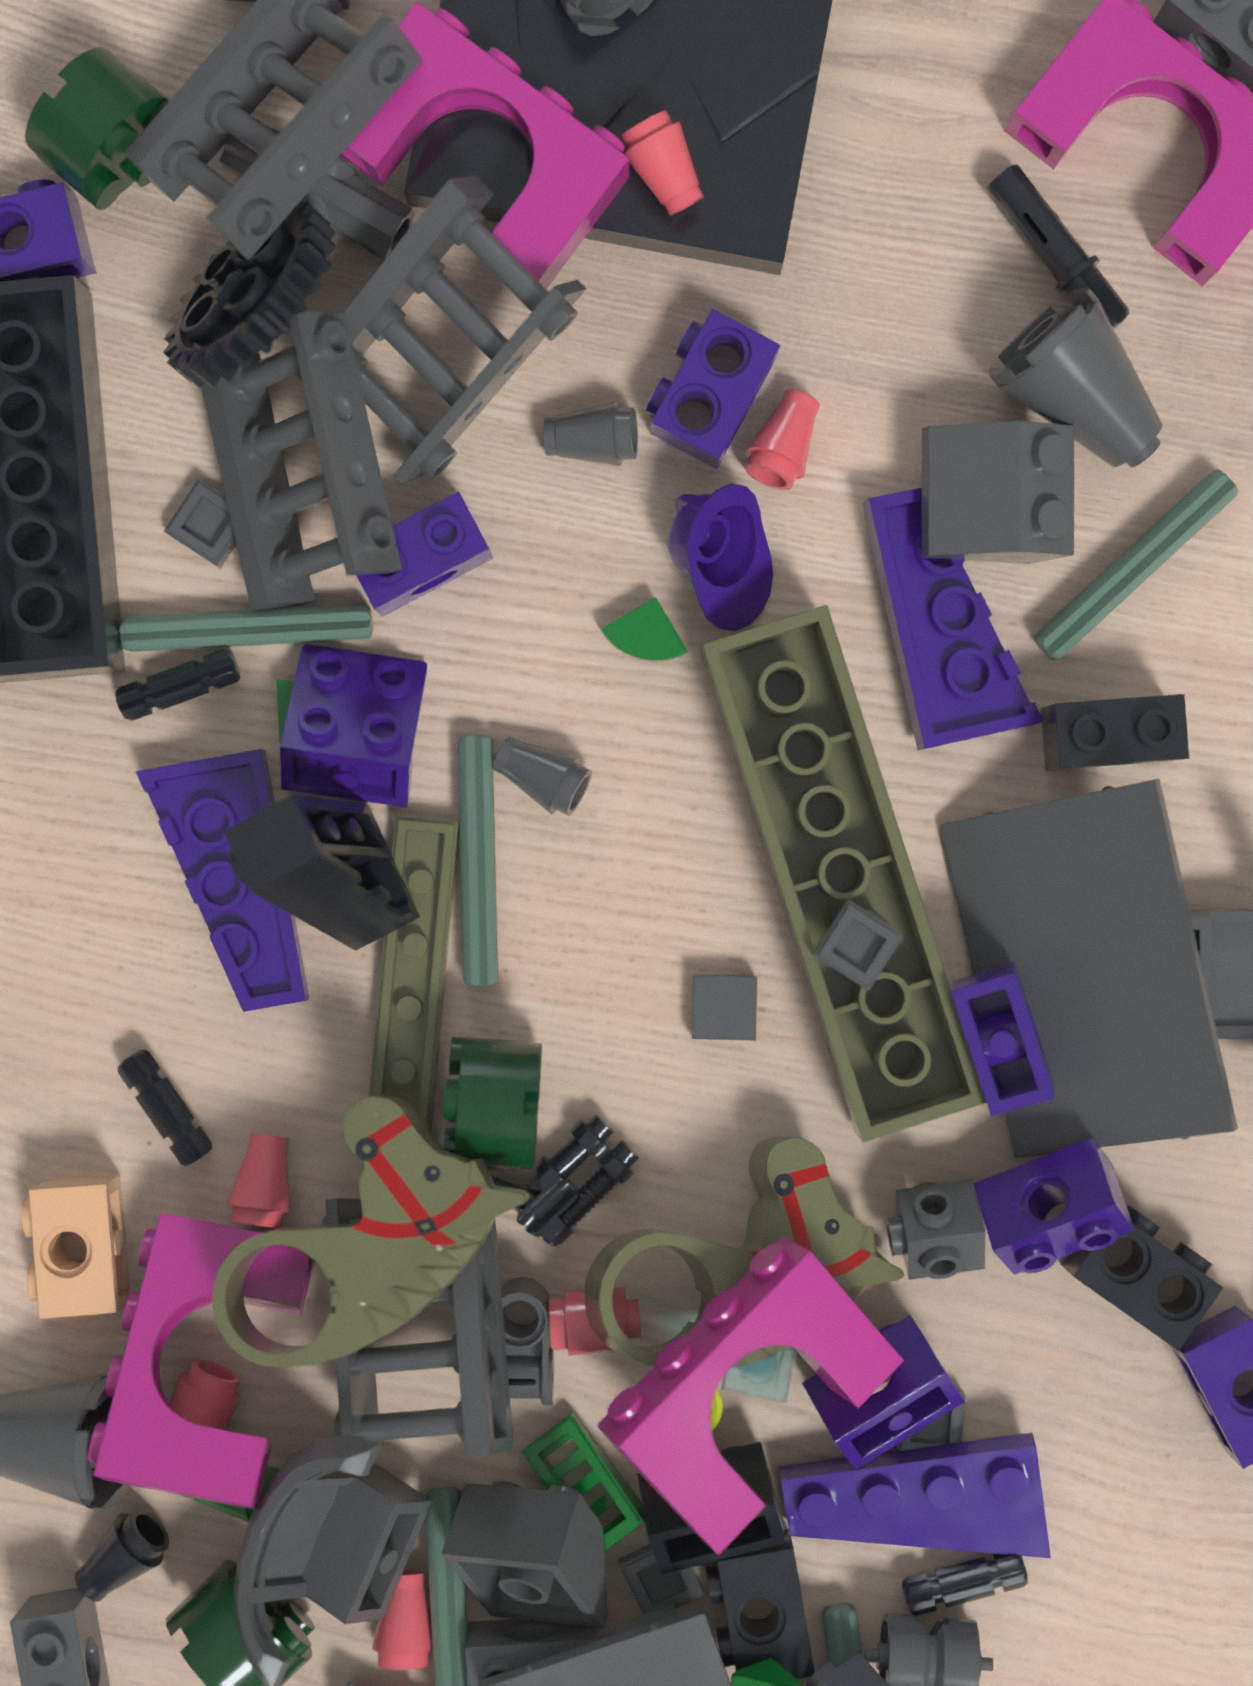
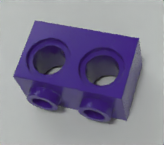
M714 309L709 313L704 325L693 321L676 352V356L684 359L680 370L673 382L665 377L661 379L646 408V412L654 416L651 422V435L718 469L770 372L781 345ZM724 345L735 349L742 360L740 367L729 373L714 370L706 358L708 352L714 347ZM689 401L703 403L710 410L712 420L702 429H688L676 417L678 408Z

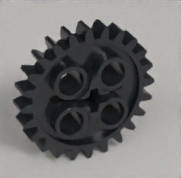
M300 201L249 261L227 241L223 249L217 254H212L203 272L193 278V281L197 284L194 290L183 295L179 300L185 305L184 308L170 318V322L175 327L164 337V340L169 343L163 351V354L169 358L167 363L198 388H201L205 383L212 388L215 387L221 377L227 382L231 381L240 365L249 370L256 354L260 350L268 354L272 349L273 340L291 331L289 323L291 318L296 314L306 312L308 306L304 303V300L322 286L316 278L331 267L332 263L326 257L336 249V245L331 241L336 232L330 227V223L308 202L304 204Z

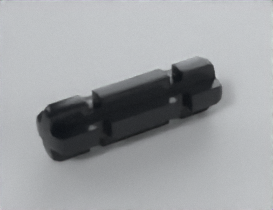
M222 649L203 656L204 662L198 663V661L192 660L148 676L147 683L142 684V682L137 680L118 687L115 690L118 708L125 719L136 720L152 714V708L154 707L163 710L209 693L208 687L214 686V688L221 689L237 683L240 680V671L235 657L231 651Z
M145 1049L137 1051L120 1063L117 1067L118 1074L129 1089L135 1087L139 1093L135 1099L162 1138L169 1137L173 1142V1145L169 1148L179 1163L183 1166H189L210 1152L212 1142L201 1126L195 1129L190 1121L194 1119V1116L168 1078L164 1077L161 1079L157 1074V1071L161 1068L150 1052Z
M993 1554V1561L985 1562L984 1557L936 1569V1576L927 1578L926 1572L906 1577L902 1581V1589L908 1610L912 1615L919 1616L937 1611L935 1604L944 1602L945 1607L948 1608L995 1595L994 1588L1003 1587L1004 1592L1025 1587L1028 1584V1575L1024 1560L1020 1555Z

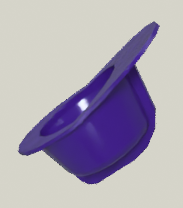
M737 484L726 485L716 489L712 494H683L679 496L675 501L677 514L672 520L668 533V552L673 564L691 578L698 603L709 622L718 629L737 631L749 626L762 613L771 594L774 576L772 557L762 525L761 512L756 496L746 486Z

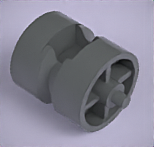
M884 1613L880 1629V1641L877 1643L876 1649H864V1658L868 1662L876 1663L878 1674L889 1686H979L981 1670L993 1671V1658L981 1656L979 1631L975 1619L945 1617L943 1622L936 1621L931 1631L927 1632L924 1623L918 1622L915 1615Z

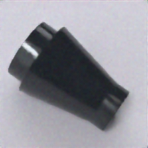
M135 1509L130 1514L119 1515L87 1562L75 1573V1582L81 1593L88 1599L99 1602L110 1592L160 1565L163 1560V1553L169 1547V1537L162 1523L153 1514L143 1509Z

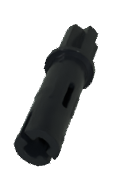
M1018 164L1008 167L987 186L986 190L992 195L1022 234L1024 240L1032 247L1052 273V276L1058 282L1055 287L1057 292L1062 293L1066 291L1069 294L1073 290L1086 285L1098 297L1113 328L1118 327L1130 314L1129 308L1096 267L1100 259L1096 255L1089 257L1060 220L1057 213L1049 206Z

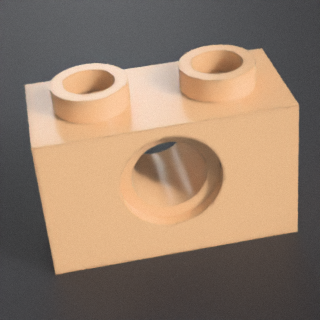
M120 1175L46 1180L29 1190V1199L23 1201L21 1218L25 1236L32 1237L34 1262H31L28 1266L27 1290L30 1300L38 1301L39 1319L117 1313L127 1303L130 1295ZM64 1232H74L82 1237L87 1247L85 1260H73L64 1253L61 1246V1238Z

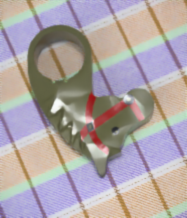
M371 1096L362 1099L348 1109L343 1119L344 1140L348 1148L364 1164L359 1180V1193L363 1211L361 1221L359 1223L285 1227L258 1234L239 1244L222 1263L213 1286L212 1305L218 1329L227 1344L236 1353L250 1362L265 1367L309 1366L347 1356L395 1331L424 1310L470 1264L485 1242L495 1217L524 1204L530 1198V1193L521 1189L495 1186L483 1158L472 1161L467 1157L450 1153L443 1149L428 1132L413 1107L403 1099L391 1096ZM272 1245H286L302 1250L319 1264L327 1279H333L335 1285L329 1286L331 1295L330 1307L336 1306V1309L329 1313L324 1327L309 1344L289 1346L270 1340L254 1326L246 1311L244 1303L246 1275L254 1260Z
M772 1137L758 1143L750 1156L749 1174L759 1193V1199L749 1213L746 1238L741 1247L732 1248L682 1234L655 1229L630 1231L609 1242L594 1259L585 1282L584 1302L589 1322L604 1344L625 1357L655 1366L656 1358L662 1349L670 1342L683 1338L703 1318V1311L707 1304L716 1295L730 1290L750 1270L749 1266L754 1256L764 1247L776 1243L782 1236L811 1251L853 1301L865 1286L900 1280L903 1278L904 1272L899 1267L876 1256L873 1227L862 1225L855 1217L842 1209L835 1196L825 1157L815 1144L801 1137ZM665 1245L676 1251L690 1267L695 1280L696 1290L701 1291L700 1309L694 1323L688 1322L683 1330L671 1340L656 1346H637L624 1335L616 1321L612 1302L614 1285L621 1269L634 1255L650 1247ZM773 1345L754 1350L739 1359L732 1367L747 1365L761 1360L789 1346Z

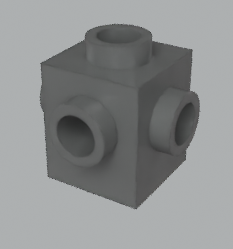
M972 1179L941 1184L922 1183L913 1188L896 1190L897 1216L886 1217L887 1235L892 1256L903 1255L909 1280L925 1277L944 1279L960 1272L985 1269L986 1231Z

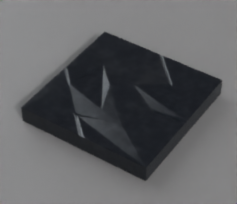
M440 0L439 8L452 14L469 31L467 39L486 53L491 47L502 51L521 69L522 73L519 76L521 79L538 91L543 86L556 91L573 107L574 113L571 116L590 130L599 125L614 134L624 144L621 138L623 133L661 111L667 110L673 124L680 122L699 182L698 186L704 198L688 208L669 216L665 206L659 202L629 163V179L584 239L776 275L781 274L833 0H653L638 16L628 8L623 14L613 19L620 27L619 29L609 34L590 36L579 31L569 19L560 0ZM480 109L455 111L433 122L414 143L404 194L409 206L426 209L449 179L476 175L494 193L480 212L485 216L484 220L500 223L520 196L530 178L534 154L523 133L506 118Z

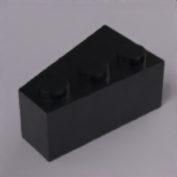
M291 794L224 831L232 848L229 852L230 865L237 878L244 885L248 886L253 894L355 951L420 918L368 803Z

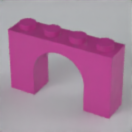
M1102 0L1016 109L1004 132L1054 170L1094 118L1105 108L1118 101L1132 97H1152L1166 101L1179 108L1190 118L1201 136L1205 153L1204 172L1200 185L1191 200L1153 248L1203 286L1220 270L1253 228V95L1239 80L1230 76L1222 77L1204 63L1202 54L1191 42L1178 36L1172 38L1153 23L1150 12L1137 0Z
M416 1L398 27L423 61L340 156L383 187L420 135L437 119L449 113L466 109L490 111L506 118L528 140L534 154V162L530 178L524 190L492 234L547 289L629 179V158L623 154L627 149L607 129L596 125L593 130H590L571 116L574 113L573 107L553 89L543 86L538 91L519 77L522 73L521 69L502 51L491 47L486 53L467 39L469 31L452 14L442 8H438L435 13H432Z
M160 1213L156 1230L150 1228L146 1230L139 1253V1266L146 1268L140 1293L133 1291L130 1293L123 1314L122 1330L130 1332L124 1357L115 1356L113 1358L107 1376L105 1395L113 1397L107 1423L98 1422L96 1424L89 1446L88 1459L90 1462L96 1463L93 1476L106 1481L253 1510L256 1508L262 1492L272 1443L267 1438L201 1426L179 1417L169 1405L164 1395L160 1381V1361L167 1339L175 1327L192 1312L212 1304L214 1282L226 1257L239 1244L253 1236L262 1234L261 1232ZM272 1245L254 1260L248 1270L244 1283V1303L246 1305L302 1315L315 1260L302 1250L291 1246Z
M784 1236L776 1243L764 1247L754 1256L749 1266L750 1270L730 1290L716 1295L707 1304L703 1311V1318L683 1338L670 1342L662 1349L656 1358L655 1366L636 1386L629 1387L620 1392L610 1403L607 1415L596 1425L692 1531L718 1555L766 1506L724 1460L713 1440L710 1424L711 1406L717 1387L727 1371L739 1359L754 1350L773 1345L791 1346L795 1348L832 1391L859 1408L904 1361L812 1252Z

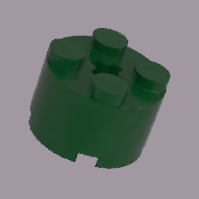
M96 47L74 58L58 73L67 83L54 99L45 92L42 93L29 116L25 130V142L45 165L97 210H104L134 182L140 187L150 183L148 178L124 153L170 100L120 57L115 56L106 48Z
M452 1036L449 1075H459V1080L446 1079L443 1116L444 1119H448V1122L456 1123V1128H445L443 1149L450 1153L467 1157L472 1161L483 1158L488 1169L534 1170L542 1043Z
M225 1560L166 1617V1626L171 1636L178 1629H182L189 1644L180 1653L206 1686H266L256 1676L244 1654L237 1630L233 1595L237 1562L233 1560ZM289 1600L284 1606L279 1601L264 1602L272 1637L281 1653L290 1660L280 1686H283L312 1658L311 1642L307 1636L315 1629L314 1624L304 1610L292 1600Z

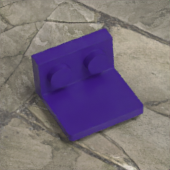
M310 644L304 645L300 653L280 744L281 790L407 808L411 789L413 748L427 677V663L399 657Z

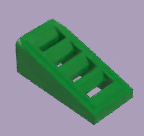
M571 1413L521 1450L547 1490L553 1485L568 1487L562 1477L584 1461H588L593 1471L570 1488L583 1495L602 1482L608 1492L589 1505L596 1516H599L616 1503L622 1512L619 1517L603 1528L604 1552L645 1523L642 1502L575 1413ZM573 1439L579 1449L553 1467L546 1457L567 1441Z

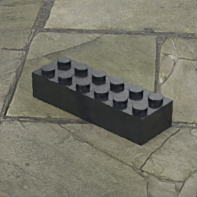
M74 275L0 282V683L125 672L124 651L119 631L121 617L92 294Z

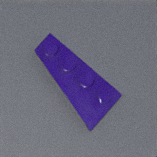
M922 488L873 497L862 503L917 750L1044 723L1035 702L1030 703L1017 677L1021 673L1010 651L1004 650L988 618L992 614L982 593H976L964 569L963 563L965 560L922 557Z
M258 749L135 771L144 792L148 793L160 819L158 823L168 845L172 846L186 877L185 884L194 904L199 906L211 933V942L242 1011L246 1012L309 1000L295 917L253 894L250 888L237 878L229 862V852L232 848L224 831L275 803L266 751Z
M1033 1433L928 1446L904 1451L884 1452L857 1470L854 1469L847 1458L780 1466V1478L790 1536L1051 1558L1037 1448Z

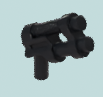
M597 1114L588 1123L581 1119L570 1129L573 1137L551 1159L543 1156L535 1164L538 1178H535L529 1186L490 1172L495 1186L521 1189L530 1193V1198L524 1204L516 1207V1209H519L517 1222L525 1226V1230L538 1238L540 1236L543 1237L546 1243L557 1247L558 1244H563L574 1233L572 1227L577 1226V1222H580L582 1217H586V1214L590 1213L591 1209L595 1208V1205L599 1204L600 1200L604 1199V1196L608 1195L609 1191L618 1185V1182L623 1185L634 1174L630 1167L639 1159L638 1155L623 1140L613 1149L605 1142L614 1131ZM592 1155L603 1167H600L594 1176H590V1180H586V1183L581 1185L579 1189L568 1177Z

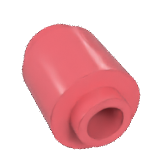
M614 1287L612 1298L613 1311L620 1329L628 1339L641 1338L639 1299L626 1300L625 1287ZM584 1290L565 1291V1295L562 1298H549L552 1350L568 1349L569 1356L617 1353L604 1344L593 1330L585 1309Z
M194 1360L189 1371L180 1374L169 1400V1405L179 1417L201 1426L227 1430L240 1399V1394L236 1391L240 1377L230 1369L206 1360Z

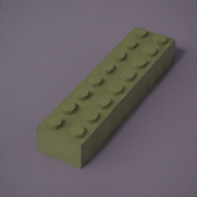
M820 606L702 644L700 653L856 1135L864 1143L987 1103L828 606ZM846 899L904 935L869 991L811 955Z

